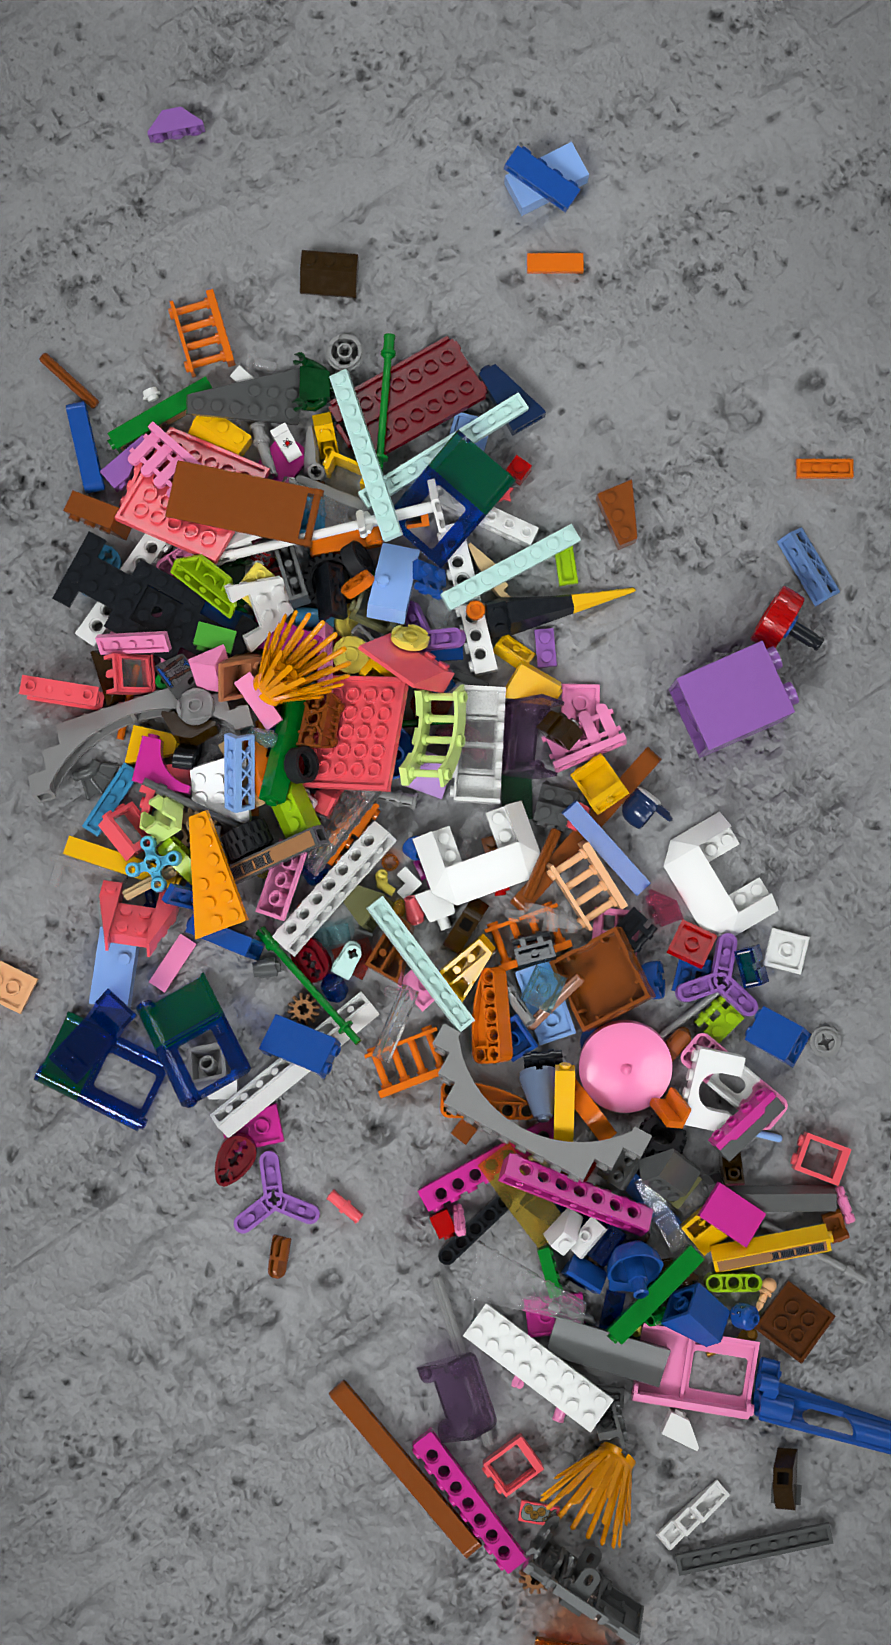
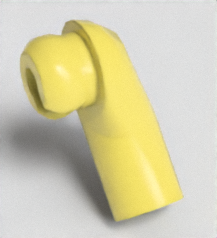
M380 869L375 874L376 886L392 897L396 888L388 884L387 871Z

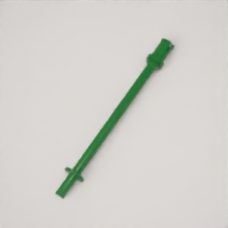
M391 333L384 334L383 349L381 350L384 365L376 455L382 473L383 463L389 459L388 456L384 455L391 360L396 356V351L394 350L396 336Z
M265 926L260 928L265 935L258 929L255 934L266 945L265 948L268 951L275 952L339 1025L338 1033H346L355 1045L359 1044L361 1039L351 1028L353 1022L351 1020L345 1022L280 948L279 943L272 937V934Z

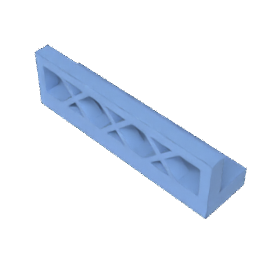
M233 733L224 734L225 808L234 813L255 809V735L252 733L241 736ZM248 740V747L243 751L242 741ZM247 758L248 765L243 769L242 762ZM245 777H248V784L243 788L242 781ZM247 795L248 804L242 806V800Z

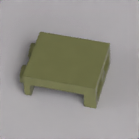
M367 588L357 595L355 600H352L348 609L351 611L349 619L384 635L392 633L393 628L398 625V623L367 617V606L371 588Z

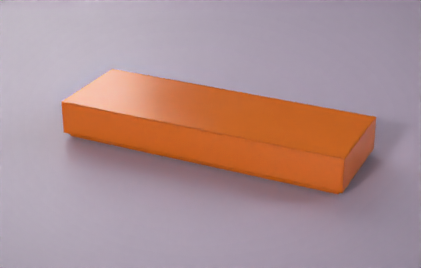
M527 253V274H583L584 272L583 253Z
M796 459V479H853L854 477L853 459Z

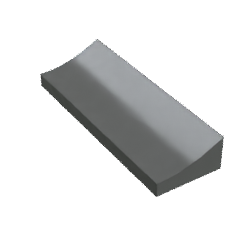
M556 1314L547 1349L556 1356L652 1386H660L671 1352L669 1348L631 1336L622 1345L619 1342L614 1344L607 1337L609 1332L606 1329Z

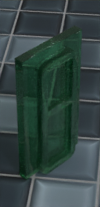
M531 762L502 763V807L522 801L528 819H533Z

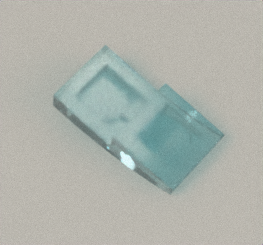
M348 923L320 928L313 935L324 947L352 941Z

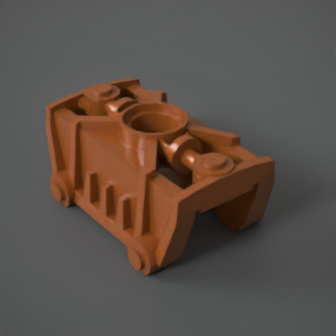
M332 692L321 694L323 697L327 695L326 703L322 707L320 702L324 698L311 699L304 702L305 708L301 728L298 730V743H296L298 747L308 746L311 748L327 749L337 746L338 739L336 735L341 712H344L345 706L336 694ZM316 731L319 732L318 744H315L314 739Z

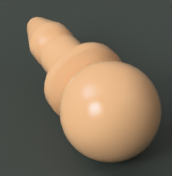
M765 1278L762 1281V1288L759 1290L761 1294L756 1303L758 1312L764 1307L767 1298L772 1297V1293L777 1288V1283L773 1278Z

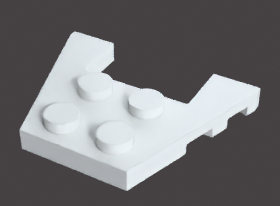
M280 576L224 586L230 602L234 603L247 595L250 599L259 627L242 635L247 650L253 652L267 638L269 631L272 633L278 623H281L285 613L288 617L294 611L289 601L283 578Z
M224 758L197 765L193 770H190L192 800L242 823L252 820L251 810L234 813L225 808ZM247 758L242 762L243 769L248 765Z

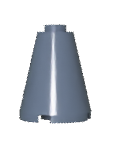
M536 1066L529 1067L519 1073V1080L533 1118L540 1123L548 1122L553 1117L555 1068L552 1066H542L543 1069L536 1070Z

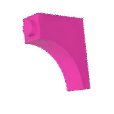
M148 734L147 737L142 735L132 781L142 784L146 777L158 784L167 785V788L172 791L191 795L192 787L176 780L167 769L163 757L164 742L159 739L160 736Z

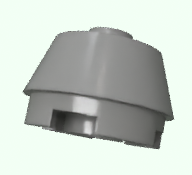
M348 334L335 336L329 342L326 349V357L329 364L339 371L355 369L360 365L364 356L361 342L356 337Z

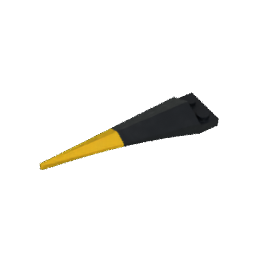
M634 588L570 595L504 597L485 602L489 635L491 639L505 635L512 636L633 593L636 590Z

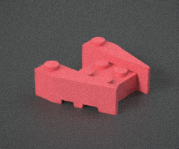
M103 880L99 899L105 951L109 950L110 943L144 947L147 949V957H150L157 948L161 938H164L167 934L169 927L175 923L180 907L166 904L161 900L166 890L159 893L156 908L122 903L123 883Z

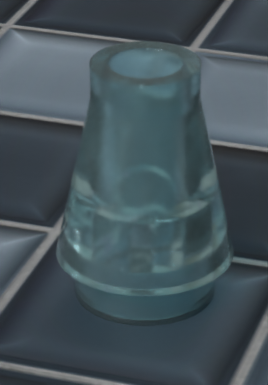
M250 727L248 734L252 733L255 735V742L265 748H273L277 741L278 734L274 733V730Z

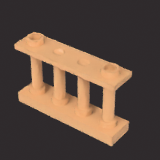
M582 840L578 843L580 849L577 854L556 868L550 863L546 864L548 868L546 872L552 881H556L578 916L576 920L580 927L591 931L593 928L589 923L611 907L623 910L628 904L590 843ZM587 859L590 863L589 868L565 884L559 874L580 860ZM597 875L600 879L598 885L575 900L569 890L590 876ZM601 891H607L610 896L608 901L587 915H584L579 906Z

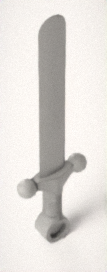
M299 475L296 478L297 485L324 490L323 496L358 510H363V512L368 511L374 514L373 508L368 510L362 499L303 475Z

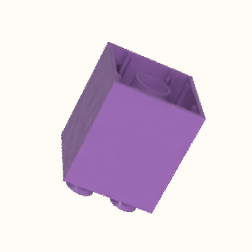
M760 641L676 678L668 690L699 758L777 725L795 713L793 705L799 703V698L791 682L782 684L776 670L782 668L783 665L774 646L766 649L763 641Z

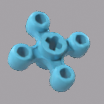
M144 836L140 841V846L146 853L145 859L141 863H128L125 867V872L129 877H138L142 872H148L152 877V890L163 892L167 888V882L162 876L163 868L167 865L178 866L182 862V855L178 851H170L165 856H159L155 849L157 845L155 838ZM150 840V846L147 847L146 842ZM173 855L176 856V860L174 862L172 861ZM151 861H155L157 866L152 867L153 865L150 864ZM132 867H135L134 873L131 871ZM159 881L161 882L160 888L157 887Z

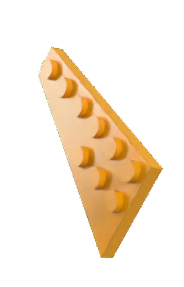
M209 810L189 817L195 940L249 920Z

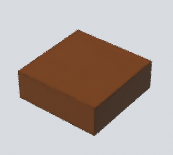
M461 1118L451 1131V1134L466 1145L478 1129Z

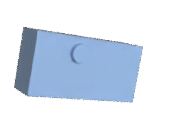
M572 142L540 157L546 161L548 167L552 170H559L563 174L562 177L568 181H574L578 184V187L588 183L589 173ZM510 173L505 175L504 185L521 216L549 203L548 200Z
M388 543L382 544L374 576L375 580L372 584L367 606L368 618L405 624L415 581L413 579L412 561L419 559L420 550Z
M100 927L89 1004L131 1009L140 947L110 943L109 950L105 951L103 927Z

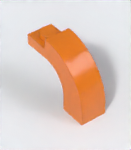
M575 1078L574 1109L599 1141L612 1138L617 1134L616 1130Z

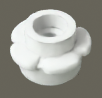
M151 387L142 392L144 395L143 400H148L149 403L159 399L160 391L157 390V387Z

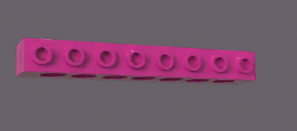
M554 1115L548 1122H538L525 1130L537 1135L541 1131H546L548 1138L553 1139ZM502 1142L419 1188L417 1192L428 1212L433 1210L435 1213L444 1208L443 1204L449 1200L453 1203L461 1198L460 1194L466 1191L469 1194L478 1189V1184L482 1182L487 1184L495 1179L494 1175L501 1171L502 1163L505 1159L503 1156L505 1151L512 1150L515 1154H519L529 1160L528 1156L532 1154L527 1151L524 1154L515 1149L516 1145L510 1142L508 1144ZM491 1159L496 1160L498 1163L497 1168L494 1170H490L486 1166L487 1162ZM472 1169H478L481 1172L478 1179L470 1177L469 1173ZM457 1178L462 1179L464 1182L463 1187L459 1189L455 1188L452 1184ZM438 1188L446 1190L447 1194L444 1198L436 1196L435 1192Z
M510 1153L503 1160L498 1181L640 1237L649 1231L653 1209L647 1207L644 1203L633 1202L626 1196H618L608 1189L595 1187L590 1182H581L580 1180L578 1183L567 1177L568 1175L544 1167L537 1161L524 1159L519 1154Z
M432 1427L415 1439L412 1444L414 1455L418 1459L422 1458L425 1462L424 1467L430 1475L434 1474L437 1478L436 1484L442 1491L446 1490L449 1494L447 1498L454 1507L457 1505L461 1511L459 1514L466 1523L469 1521L473 1528L471 1530L477 1539L481 1537L485 1544L483 1546L488 1554L491 1555L493 1553L497 1560L495 1562L500 1570L503 1571L505 1569L507 1574H509L527 1560L526 1553ZM431 1449L438 1453L434 1458H430L427 1455V1452ZM443 1465L450 1469L446 1474H442L438 1470ZM455 1481L462 1485L457 1490L450 1486ZM469 1497L473 1500V1503L467 1506L463 1504V1499ZM481 1513L485 1516V1519L477 1521L474 1518L475 1515ZM489 1530H495L497 1535L489 1537L486 1533ZM501 1546H507L509 1551L501 1553L498 1549Z

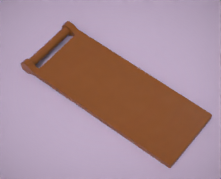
M178 460L165 515L168 518L312 548V536L324 490ZM308 494L314 496L304 539H299Z

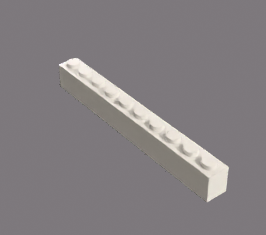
M359 992L337 1010L345 1022L350 1020L353 1022L351 1028L355 1033H358L380 1015L362 992ZM331 1016L314 1029L336 1038L341 1043V1046L350 1039L346 1033H338L340 1027ZM279 1058L209 1116L216 1126L230 1138L308 1074L310 1070Z

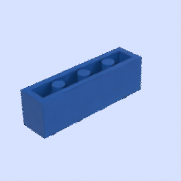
M518 145L505 163L504 170L566 213L581 190L578 188V184L572 180L568 181L562 177L563 174L559 170H552L547 166L546 161L541 158L537 159L531 155L532 152L524 146L521 148Z

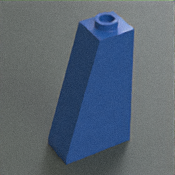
M192 914L187 921L185 932L195 936L194 914ZM229 928L201 937L206 941L254 960L260 959L265 947L263 942Z

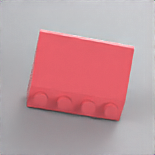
M391 633L358 647L360 651L412 688L444 693L455 674L449 669L450 666L442 661L438 662L435 660L436 656L430 652L422 650L408 651L399 648L391 641Z

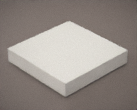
M771 928L763 965L801 975L810 937Z

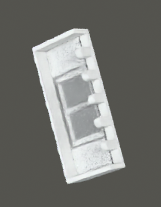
M464 685L468 695L464 734L465 745L462 747L458 764L452 778H455L454 786L450 785V797H454V802L500 804L506 687Z

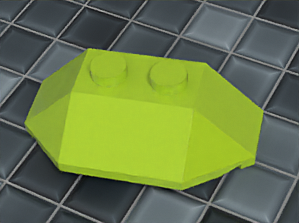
M202 554L177 558L170 573L231 619L237 607V602L232 603L229 601L224 586L227 584L233 585L232 578Z
M290 781L285 803L271 806L286 839L310 827L321 825L303 783L295 784Z

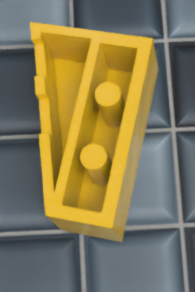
M484 933L439 970L461 1002L466 998L496 948Z

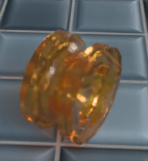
M387 854L382 858V866L385 870L394 871L398 868L399 860L394 854ZM388 857H392L393 861L396 862L395 866L392 865V868H388V865L385 863L386 859L389 860Z

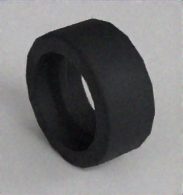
M352 541L340 550L341 559L353 576H356L363 570H368L370 573L374 570V564L368 551L358 541Z
M308 746L294 747L288 750L284 759L286 775L295 784L309 783L315 780L319 771V760L315 751ZM300 755L303 758L305 766L303 774L299 769Z

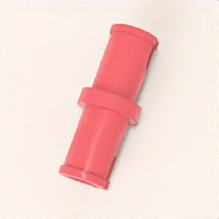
M334 1189L327 1196L326 1199L335 1205L341 1214L344 1213L354 1221L355 1224L362 1218L363 1213L351 1205L349 1199H344Z

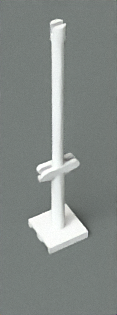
M435 479L427 480L431 501L395 510L398 521L434 512L439 533L447 531ZM358 510L356 511L357 520L314 530L312 541L359 530L360 537L365 538L372 532L373 527L378 526L375 515H370L368 511ZM305 533L299 534V539H304ZM272 540L224 551L221 559L223 563L296 544Z

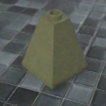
M357 885L343 901L358 924L370 933H373L378 924L366 908L381 896L386 899L391 907L394 905V902L383 893Z

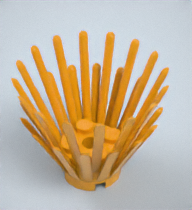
M295 610L279 640L287 618V614H284L281 623H278L275 628L270 646L271 632L269 631L259 671L253 680L255 691L259 688L262 693L259 698L268 705L277 706L283 702L324 698L321 694L330 693L333 688L341 687L344 684L338 683L326 687L322 686L350 677L349 674H345L302 687L351 665V662L347 661L335 667L328 666L308 675L347 650L343 646L328 656L327 652H322L309 661L338 636L337 632H333L310 651L317 644V640L313 638L325 625L324 620H321L291 654L305 633L303 628L310 619L311 613L305 615L283 651L281 649L298 611Z
M604 1442L600 1444L597 1450L557 1474L553 1479H559L563 1475L565 1477L540 1495L544 1496L540 1501L547 1500L575 1477L546 1506V1509L550 1510L592 1471L558 1513V1516L562 1519L571 1506L580 1504L591 1490L570 1525V1529L575 1530L586 1510L588 1514L594 1513L585 1536L586 1539H590L607 1498H609L602 1518L604 1528L600 1545L603 1546L619 1493L611 1547L614 1549L618 1528V1547L620 1548L623 1523L626 1527L628 1522L630 1523L632 1469L636 1462L629 1454L625 1458V1455L621 1453L623 1449Z

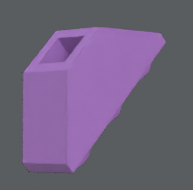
M182 107L162 110L147 133L151 143H162L167 139L178 140L187 135L198 136L205 132V127L201 119Z

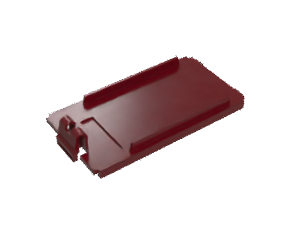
M446 336L391 367L384 455L486 399L487 387L473 371L461 352V347L457 341L449 340V337ZM383 372L354 388L376 453ZM335 398L330 401L331 406L328 409L336 422L340 423L344 420ZM337 424L336 429L347 447L353 451L347 429L344 431L342 426Z

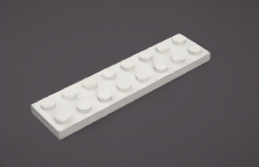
M487 1303L463 1335L590 1433L614 1401L603 1390Z

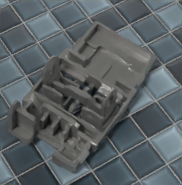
M556 1514L549 1517L535 1538L530 1542L526 1553L529 1557L523 1564V1572L541 1582L547 1590L549 1587L553 1588L552 1593L559 1597V1604L578 1617L583 1613L591 1620L595 1619L597 1624L609 1628L630 1645H637L641 1635L644 1606L613 1586L611 1580L596 1570L602 1559V1553L598 1547H586L579 1558L566 1551V1548L563 1546L556 1547L551 1544L549 1540L558 1527L560 1517ZM594 1553L595 1558L591 1563L586 1562L588 1555Z

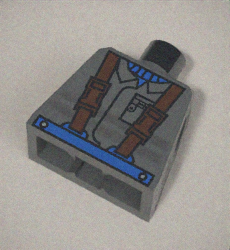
M179 654L154 666L162 681L177 700L182 697L185 691L196 685L189 662L184 654Z

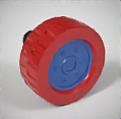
M786 586L780 588L750 637L754 643L763 641L766 649L772 646L776 648L782 638H786L787 635L792 636L808 647H812L815 651L820 648L824 641L823 637H819L817 633L797 622L799 617L797 614L805 598Z

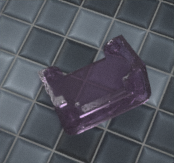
M462 1353L417 1367L419 1377L424 1383L434 1382L446 1419L439 1423L437 1429L441 1443L474 1440L495 1427L497 1422L496 1414L478 1359L474 1353Z

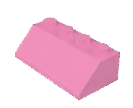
M307 853L269 870L255 912L285 921Z

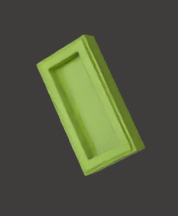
M573 546L555 555L559 587L578 584Z

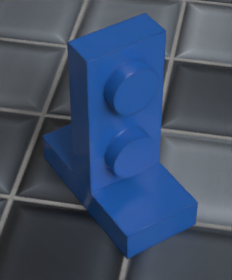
M189 882L185 886L170 883L161 900L166 904L194 911L192 885Z

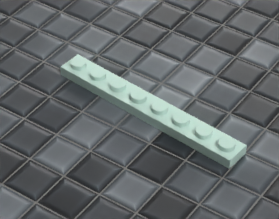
M570 524L441 593L440 596L450 612L579 543L581 539L573 525Z
M381 896L366 908L455 1029L462 1032L475 1021L470 1012L386 899Z

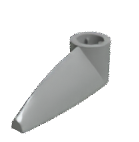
M308 426L304 448V475L313 480H320L324 476V468L320 463V453L314 427ZM312 467L318 471V474H315L316 477L310 472L313 470Z

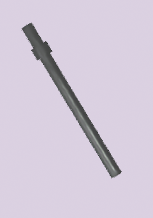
M146 777L142 782V785L155 790L156 794L160 796L165 795L199 813L209 810L213 820L232 829L241 825L168 789L167 785L158 784Z

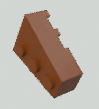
M631 479L600 492L596 496L597 504L618 550L635 544L637 540L633 484Z
M72 490L63 510L72 521L77 523L82 521L84 525L94 529L96 527L106 534H112L125 541L132 529L116 521L115 515L119 507Z
M400 918V920L403 922V924L406 926V928L413 936V925L405 921L404 919ZM383 933L365 965L402 987L407 963L385 933Z

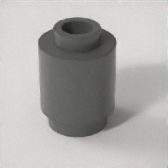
M275 957L258 959L257 962H252L254 977H259V979L278 976V972H281L280 960L276 961Z

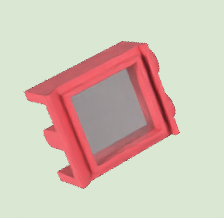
M111 653L104 656V660L112 659L113 669L106 671V677L113 678L114 688L106 690V694L148 695L156 691L153 655Z

